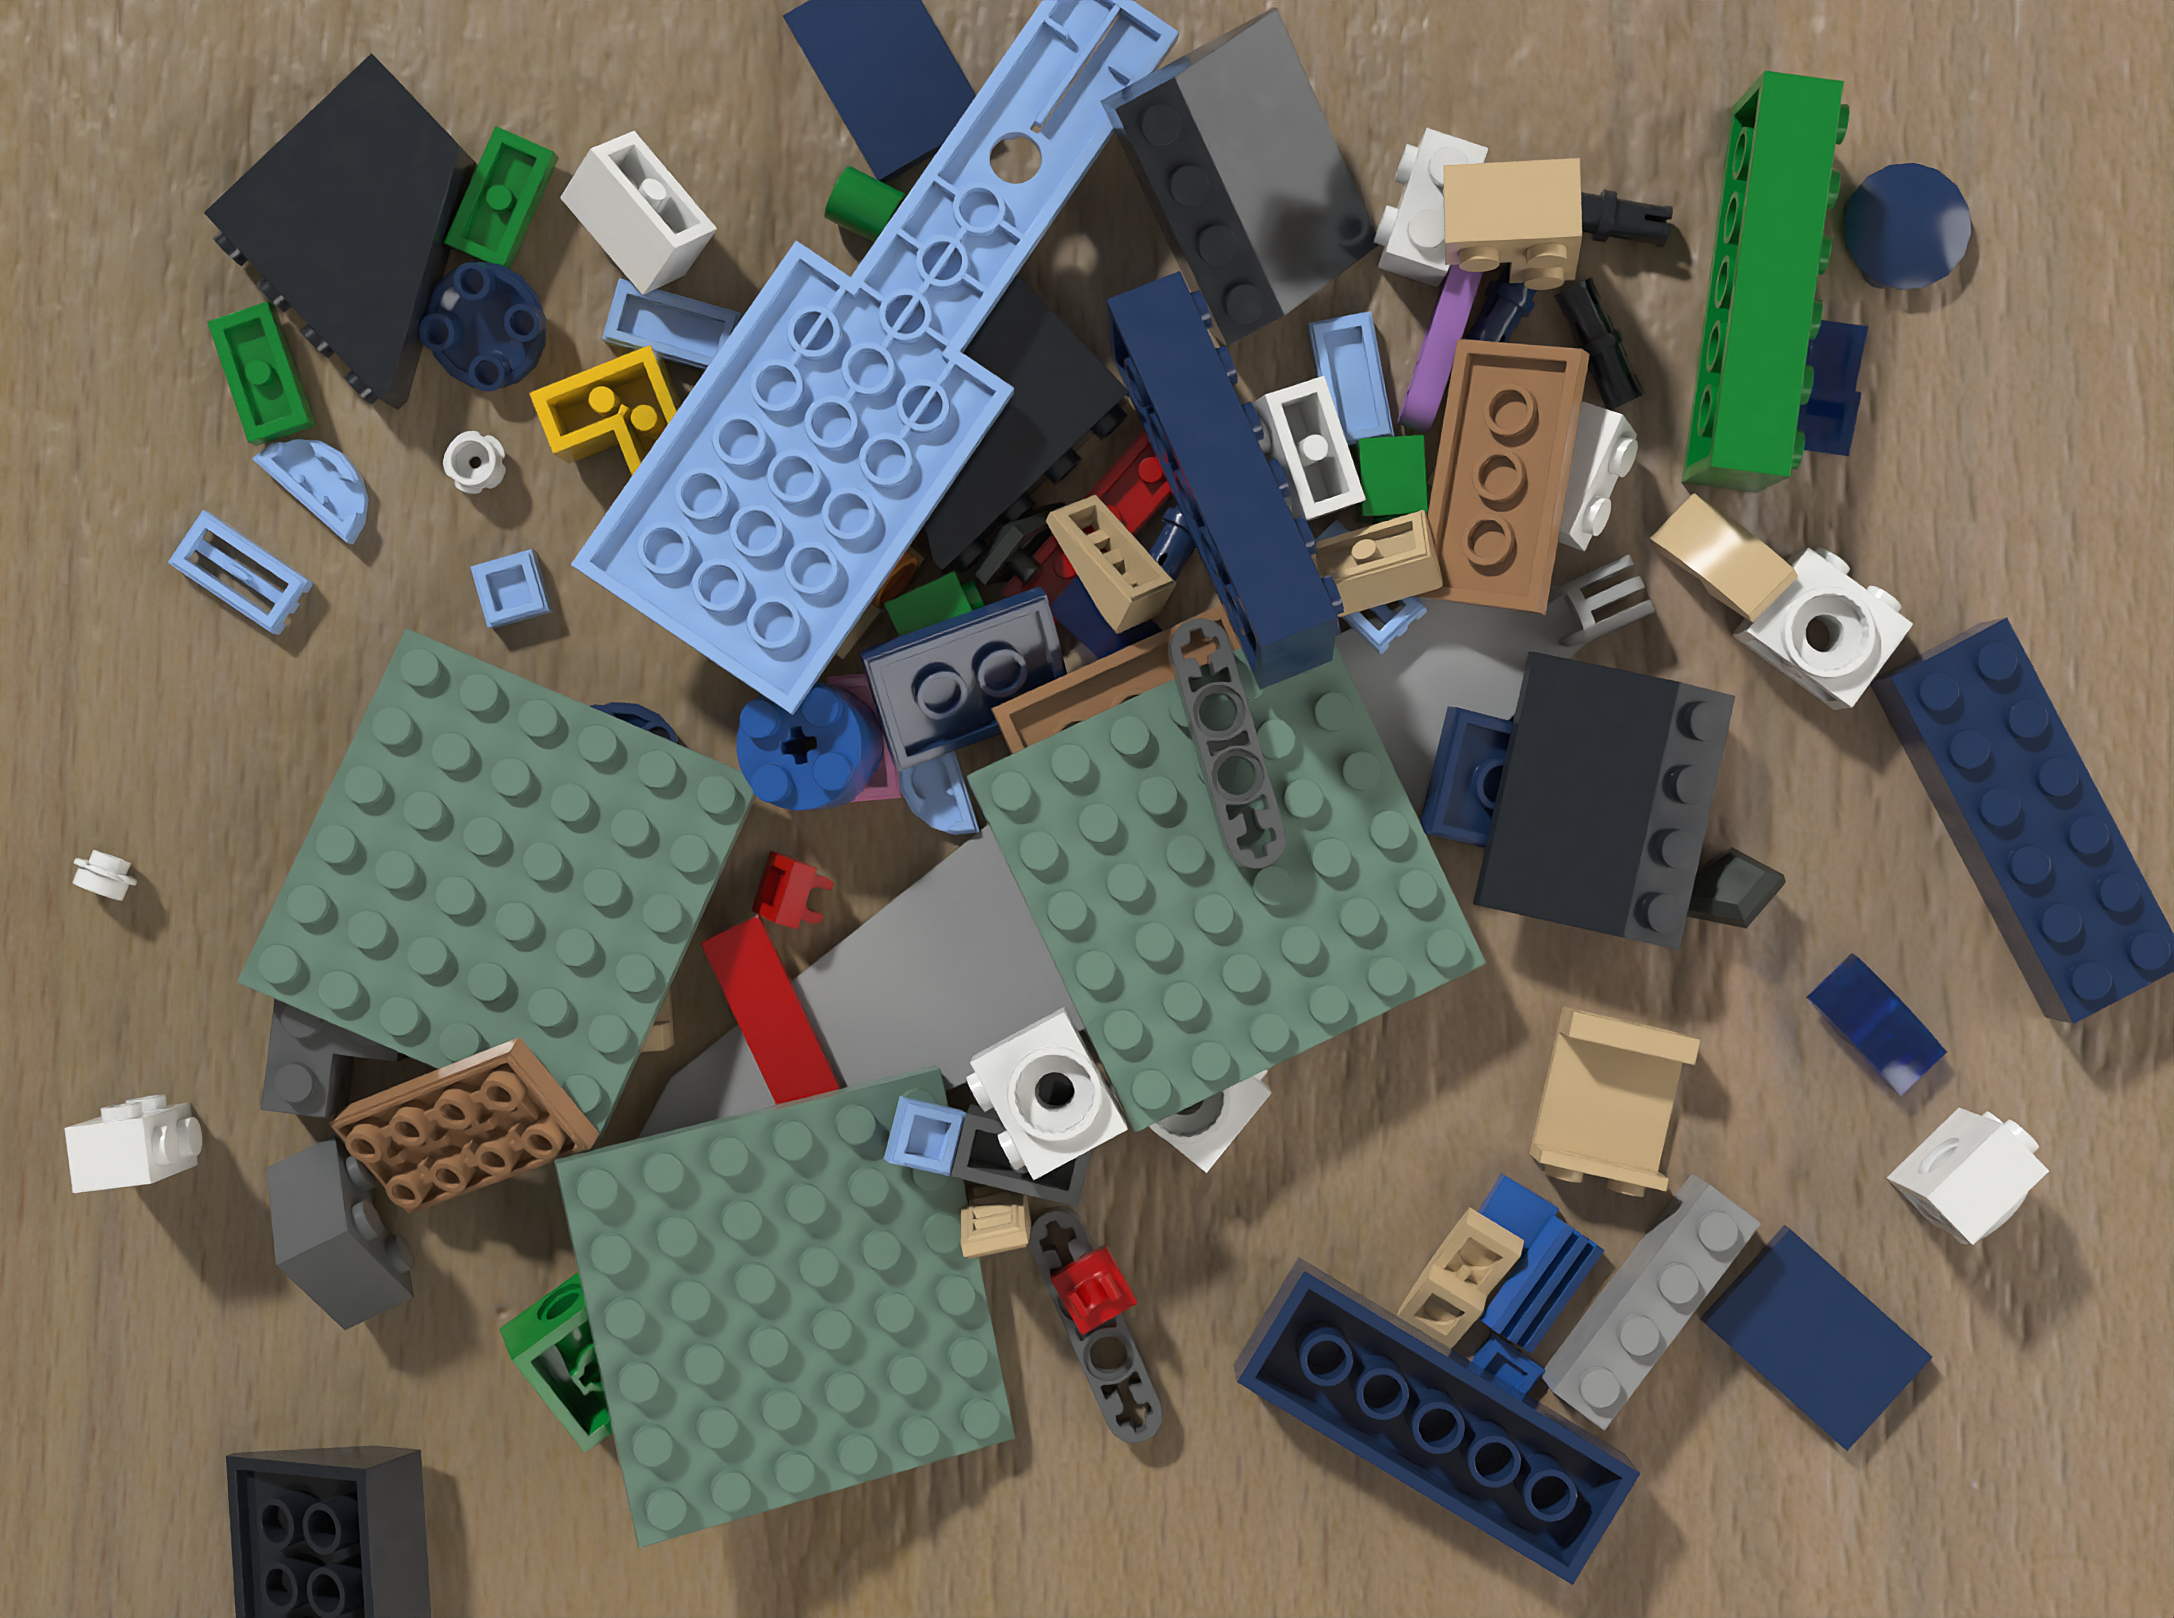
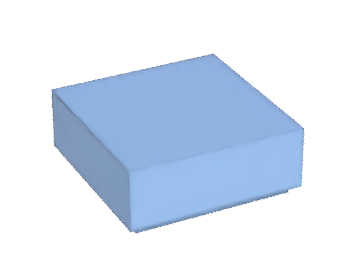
M530 549L470 567L488 628L495 629L553 612L536 551Z
M900 1096L884 1160L892 1164L950 1176L966 1112Z

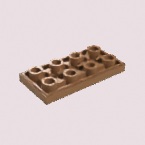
M520 1037L339 1108L329 1122L331 1127L344 1140L348 1152L366 1165L386 1188L388 1197L395 1204L403 1207L408 1214L553 1163L555 1159L589 1150L600 1134Z

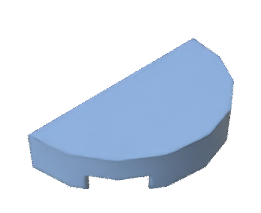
M295 439L284 443H272L252 458L346 543L352 545L355 543L366 524L369 498L363 475L347 455L319 440Z
M956 751L898 772L900 791L908 806L916 816L921 818L930 827L954 835L978 833L980 831Z

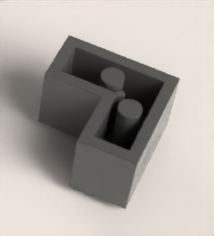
M274 999L261 1110L321 1118L329 1117L336 1114L339 1108L349 1104L354 1057L398 1062L409 1058V1056Z
M1100 1070L1105 1082L1108 1085L1109 1080L1105 1071ZM1052 1072L1042 1077L1038 1096L1045 1103L1058 1106L1070 1100L1075 1089L1067 1076L1062 1073ZM970 1104L966 1113L951 1177L1078 1207L1092 1149L1033 1180L1026 1166L1015 1170L1007 1158L998 1139V1135L1006 1131L996 1110L990 1109L984 1112L980 1106Z
M336 1135L266 1168L276 1266L344 1330L414 1297L410 1270L415 1268V1258L412 1249L401 1234L393 1235L382 1224L372 1203L371 1188L376 1186L375 1176L362 1161L357 1160L348 1152L345 1144Z

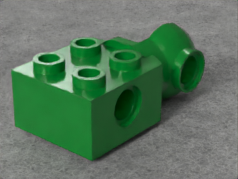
M577 1272L499 1329L512 1362L583 1452L586 1453L613 1432Z

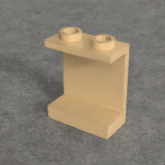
M1563 1006L1529 1152L1539 1163L1546 1164L1544 1174L1576 1183H1582L1584 1173L1608 1178L1606 1188L1637 1197L1645 1196L1646 1187L1666 1191L1669 1178L1658 1172L1682 1063L1695 1065L1700 1040L1679 1032Z

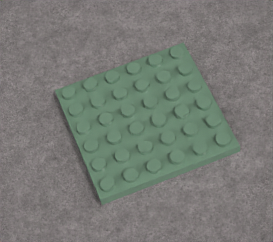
M406 628L237 983L437 1069L520 1037L600 1133L598 1138H602L756 795L740 770Z
M1336 644L1334 645L1332 661L1260 690L1242 649L1239 648L1233 651L1285 829L1286 844L1283 854L1275 863L1265 868L1247 869L1240 867L1229 859L1223 847L1175 679L966 776L1127 1120L1135 1133L1486 964ZM1208 664L1200 666L1202 677L1199 680H1188L1192 692H1196L1209 683L1227 682L1224 670H1220L1211 676ZM1210 694L1203 699L1199 707V717L1203 725L1208 729L1216 732L1225 731L1234 722L1236 716L1235 707L1226 696ZM1230 757L1225 759L1219 766L1217 773L1218 782L1227 793L1242 795L1251 788L1254 773L1247 761L1238 757ZM1261 796L1244 805L1226 806L1229 820L1238 814H1243L1246 834L1237 838V844L1240 850L1251 849L1255 859L1263 856L1262 845L1271 841L1269 830H1257L1251 815L1252 810H1264Z
M931 1066L554 1160L634 1534L639 1548L1015 1439L979 1257L968 1259L963 1256L961 1208L968 1205L963 1179L892 1164L884 1160L900 1096L948 1107L940 1068Z

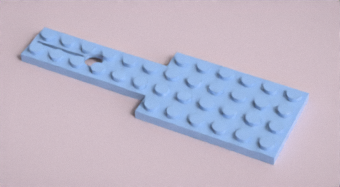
M1042 0L851 277L798 241H795L571 565L773 703L794 715L1014 394V388L979 365L963 354V352L1115 131L1100 101L1157 71L1178 41L1179 31L1133 0ZM1117 16H1119V18L1116 20L1108 34L1105 36L1099 47L1096 49L1090 60L1087 62L1079 76L1076 78L1070 89L1067 91L1061 102L1058 104L1050 118L1047 120L1041 131L1038 134L1032 131L1035 125L1041 128V126L1048 118L1054 107L1057 105L1065 91L1068 89L1074 78L1077 76L1083 65L1086 63L1094 49L1097 47L1103 36L1106 34L1112 23L1115 21ZM1017 137H1023L1030 140L1039 150L1041 166L1037 174L1030 180L1018 184L1008 183L994 173L990 164V155L995 145L1001 140H1013Z

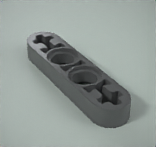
M1205 618L1191 619L1183 623L1171 636L1168 645V656L1223 847L1229 859L1238 866L1247 869L1265 868L1275 863L1283 854L1286 844L1285 829L1232 647L1225 630L1215 621ZM1191 632H1198L1202 641H1214L1216 650L1207 656L1209 671L1212 676L1220 670H1224L1227 682H1213L1203 686L1196 692L1191 691L1188 680H1199L1202 677L1196 658L1184 659L1181 651L1182 648L1190 643ZM1210 694L1226 696L1235 707L1236 716L1234 722L1225 731L1216 732L1208 729L1203 725L1199 717L1200 704ZM1227 758H1242L1253 769V784L1242 795L1227 793L1218 782L1217 773L1219 766ZM1261 796L1264 810H1252L1251 815L1257 830H1269L1271 841L1262 845L1263 856L1255 859L1251 849L1240 850L1237 844V838L1246 834L1243 814H1238L1229 820L1226 806L1244 805Z
M1063 1206L1046 1208L1036 1216L1032 1223L1029 1242L1033 1256L1107 1426L1114 1436L1124 1442L1139 1443L1146 1441L1155 1435L1161 1426L1163 1416L1160 1396L1123 1312L1081 1335L1050 1280V1275L1053 1273L1051 1268L1063 1267V1259L1054 1244L1044 1247L1041 1239L1047 1236V1224L1051 1221H1057L1062 1229L1072 1226L1075 1234L1071 1235L1068 1240V1247L1074 1261L1096 1248L1085 1223L1078 1213ZM1101 1337H1116L1126 1346L1127 1356L1119 1367L1110 1370L1102 1369L1091 1359V1347ZM1134 1371L1138 1372L1140 1379L1129 1380V1388L1137 1404L1148 1402L1151 1406L1144 1411L1145 1422L1137 1426L1134 1425L1130 1418L1120 1420L1117 1416L1124 1411L1123 1397L1118 1386L1113 1387L1108 1393L1105 1392L1102 1386L1120 1383Z

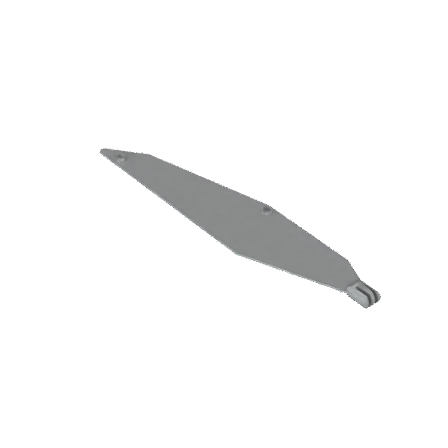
M1629 554L1559 586H1550L1546 615L1429 600L1419 597L1418 599L1426 606L1427 612L1419 620L1415 618L1408 625V630L1400 638L1396 636L1389 643L1390 647L1382 655H1379L1353 628L1335 637V644L1415 813L1425 803L1448 706L1509 720L1516 711L1529 652H1538L1570 659L1585 643L1656 612L1651 599L1595 623L1592 614L1645 589L1641 577L1637 576L1587 599L1584 598L1581 592L1634 566L1635 564H1633ZM1400 606L1392 611L1397 615L1404 607ZM1378 617L1369 620L1378 631L1385 626ZM989 824L792 981L842 1088L936 1066L941 1069L946 1092L966 1083V1077L975 1073L970 1064L974 1055L1063 1007H1066L1077 1030L1085 1029ZM736 1025L670 1078L638 1139L776 1105L739 1025Z

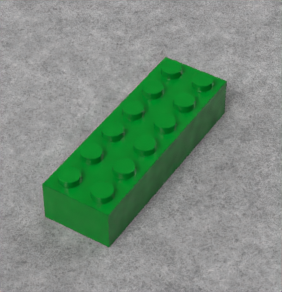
M1764 71L1732 108L1681 483L1757 493L1789 478L1791 469L1797 470L1801 463L1805 445L1804 431L1797 430L1800 404L1805 405L1808 402L1814 379L1813 366L1805 365L1809 339L1814 340L1816 338L1823 313L1822 301L1814 299L1818 274L1823 275L1825 273L1832 247L1831 236L1823 234L1826 210L1833 209L1838 197L1841 181L1840 170L1832 169L1835 144L1840 145L1843 142L1850 115L1849 105L1841 104L1844 81Z

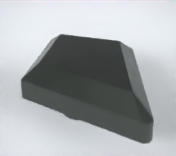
M1063 502L1043 505L1020 516L1016 520L1004 524L978 557L975 576L985 585L1009 582L1014 575L1025 585L1032 583L1043 569V566L1032 556L1052 534L1046 519L1050 512L1067 505Z
M1732 847L1697 869L1687 917L1747 929L1786 883L1784 874Z

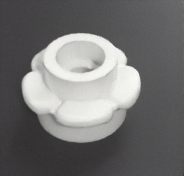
M477 431L464 432L451 442L445 452L443 459L445 473L447 476L452 477L455 480V486L465 493L479 494L483 488H495L502 481L506 472V467L502 464V460L505 458V450L502 444L493 436L487 435L483 437ZM479 457L481 459L480 467L472 468L470 465L471 459Z
M93 850L89 860L76 858L73 862L79 867L72 883L94 893L123 901L129 884L135 886L137 884L135 878L126 875L131 863L107 853Z

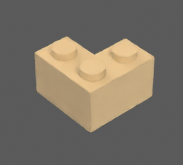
M1580 158L1444 165L1445 265L1459 264V268L1464 271L1484 272L1497 268L1500 262H1509L1510 283L1524 282L1526 288L1533 290L1554 289L1562 286L1565 280H1575L1582 241Z

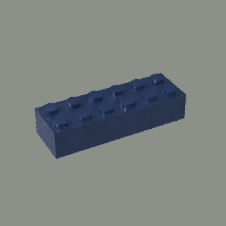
M1178 271L1106 299L1111 357L1125 388L1129 391L1130 400L1259 690L1332 661L1335 637L1341 634L1338 615L1344 612L1340 593L1330 575L1321 578L1311 558L1312 555L1317 554L1313 534L1303 516L1296 519L1292 517L1284 499L1290 496V488L1285 473L1277 459L1267 462L1258 442L1264 439L1260 419L1251 402L1241 405L1233 388V385L1238 383L1234 362L1224 345L1215 348L1207 329L1212 328L1213 323L1202 293L1199 290L1190 293L1181 272Z
M2007 617L1979 623L1871 681L1870 686L2046 1018L2075 1024L2174 972V933Z
M1298 1257L1233 1365L1237 1383L1572 1585L1640 1475V1472L1625 1453L1519 1391L1514 1386L1481 1368L1466 1357Z

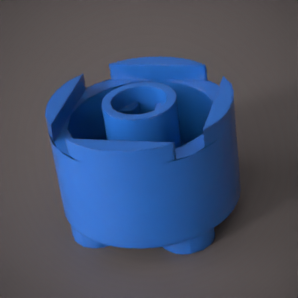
M816 682L794 715H791L762 694L749 702L743 708L740 715V726L737 734V757L741 771L751 786L753 793L760 800L769 802L777 807L789 810L832 809L848 804L863 791L873 773L877 772L882 760V733L874 712L853 693L834 684ZM810 737H815L817 749H812L805 754L804 742L808 741Z

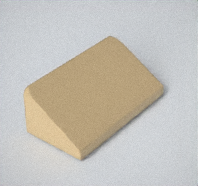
M1425 510L1315 542L1317 554L1312 555L1311 558L1320 578L1326 575L1332 577L1343 602L1344 612L1339 614L1338 617L1442 587L1441 571Z

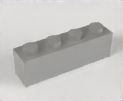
M1691 1173L1544 1367L1545 1373L1542 1375V1378L1552 1392L1605 1431L1761 1223L1710 1184Z

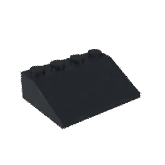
M1277 8L1269 9L1100 101L1191 293L1199 290L1207 303L1213 327L1209 328L1210 332L1225 345L1229 346L1285 316L1380 245L1374 243L1376 236L1374 227Z
M1529 652L1473 904L1679 950L1736 696L1674 680L1538 652Z
M373 1445L241 1452L226 1456L236 1618H431L420 1449Z

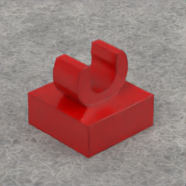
M770 850L751 911L776 924L798 929L800 920L812 924L820 923L824 915L806 907L809 892L816 887L832 891L834 883L827 877L816 873V867L792 856Z
M1106 1243L1050 1275L1052 1284L1081 1335L1138 1304L1135 1293Z

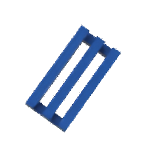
M1553 1215L1485 1310L1480 1320L1498 1334H1502L1508 1340L1515 1344L1517 1343L1524 1350L1532 1354L1605 1250Z

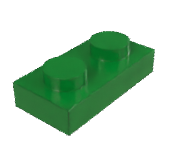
M495 126L444 243L451 249L480 262L501 264L510 269L559 157L552 150Z
M266 301L207 321L248 443L258 446L316 426L275 305Z

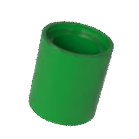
M847 166L832 189L825 208L824 217L875 243L907 197V194L852 166Z

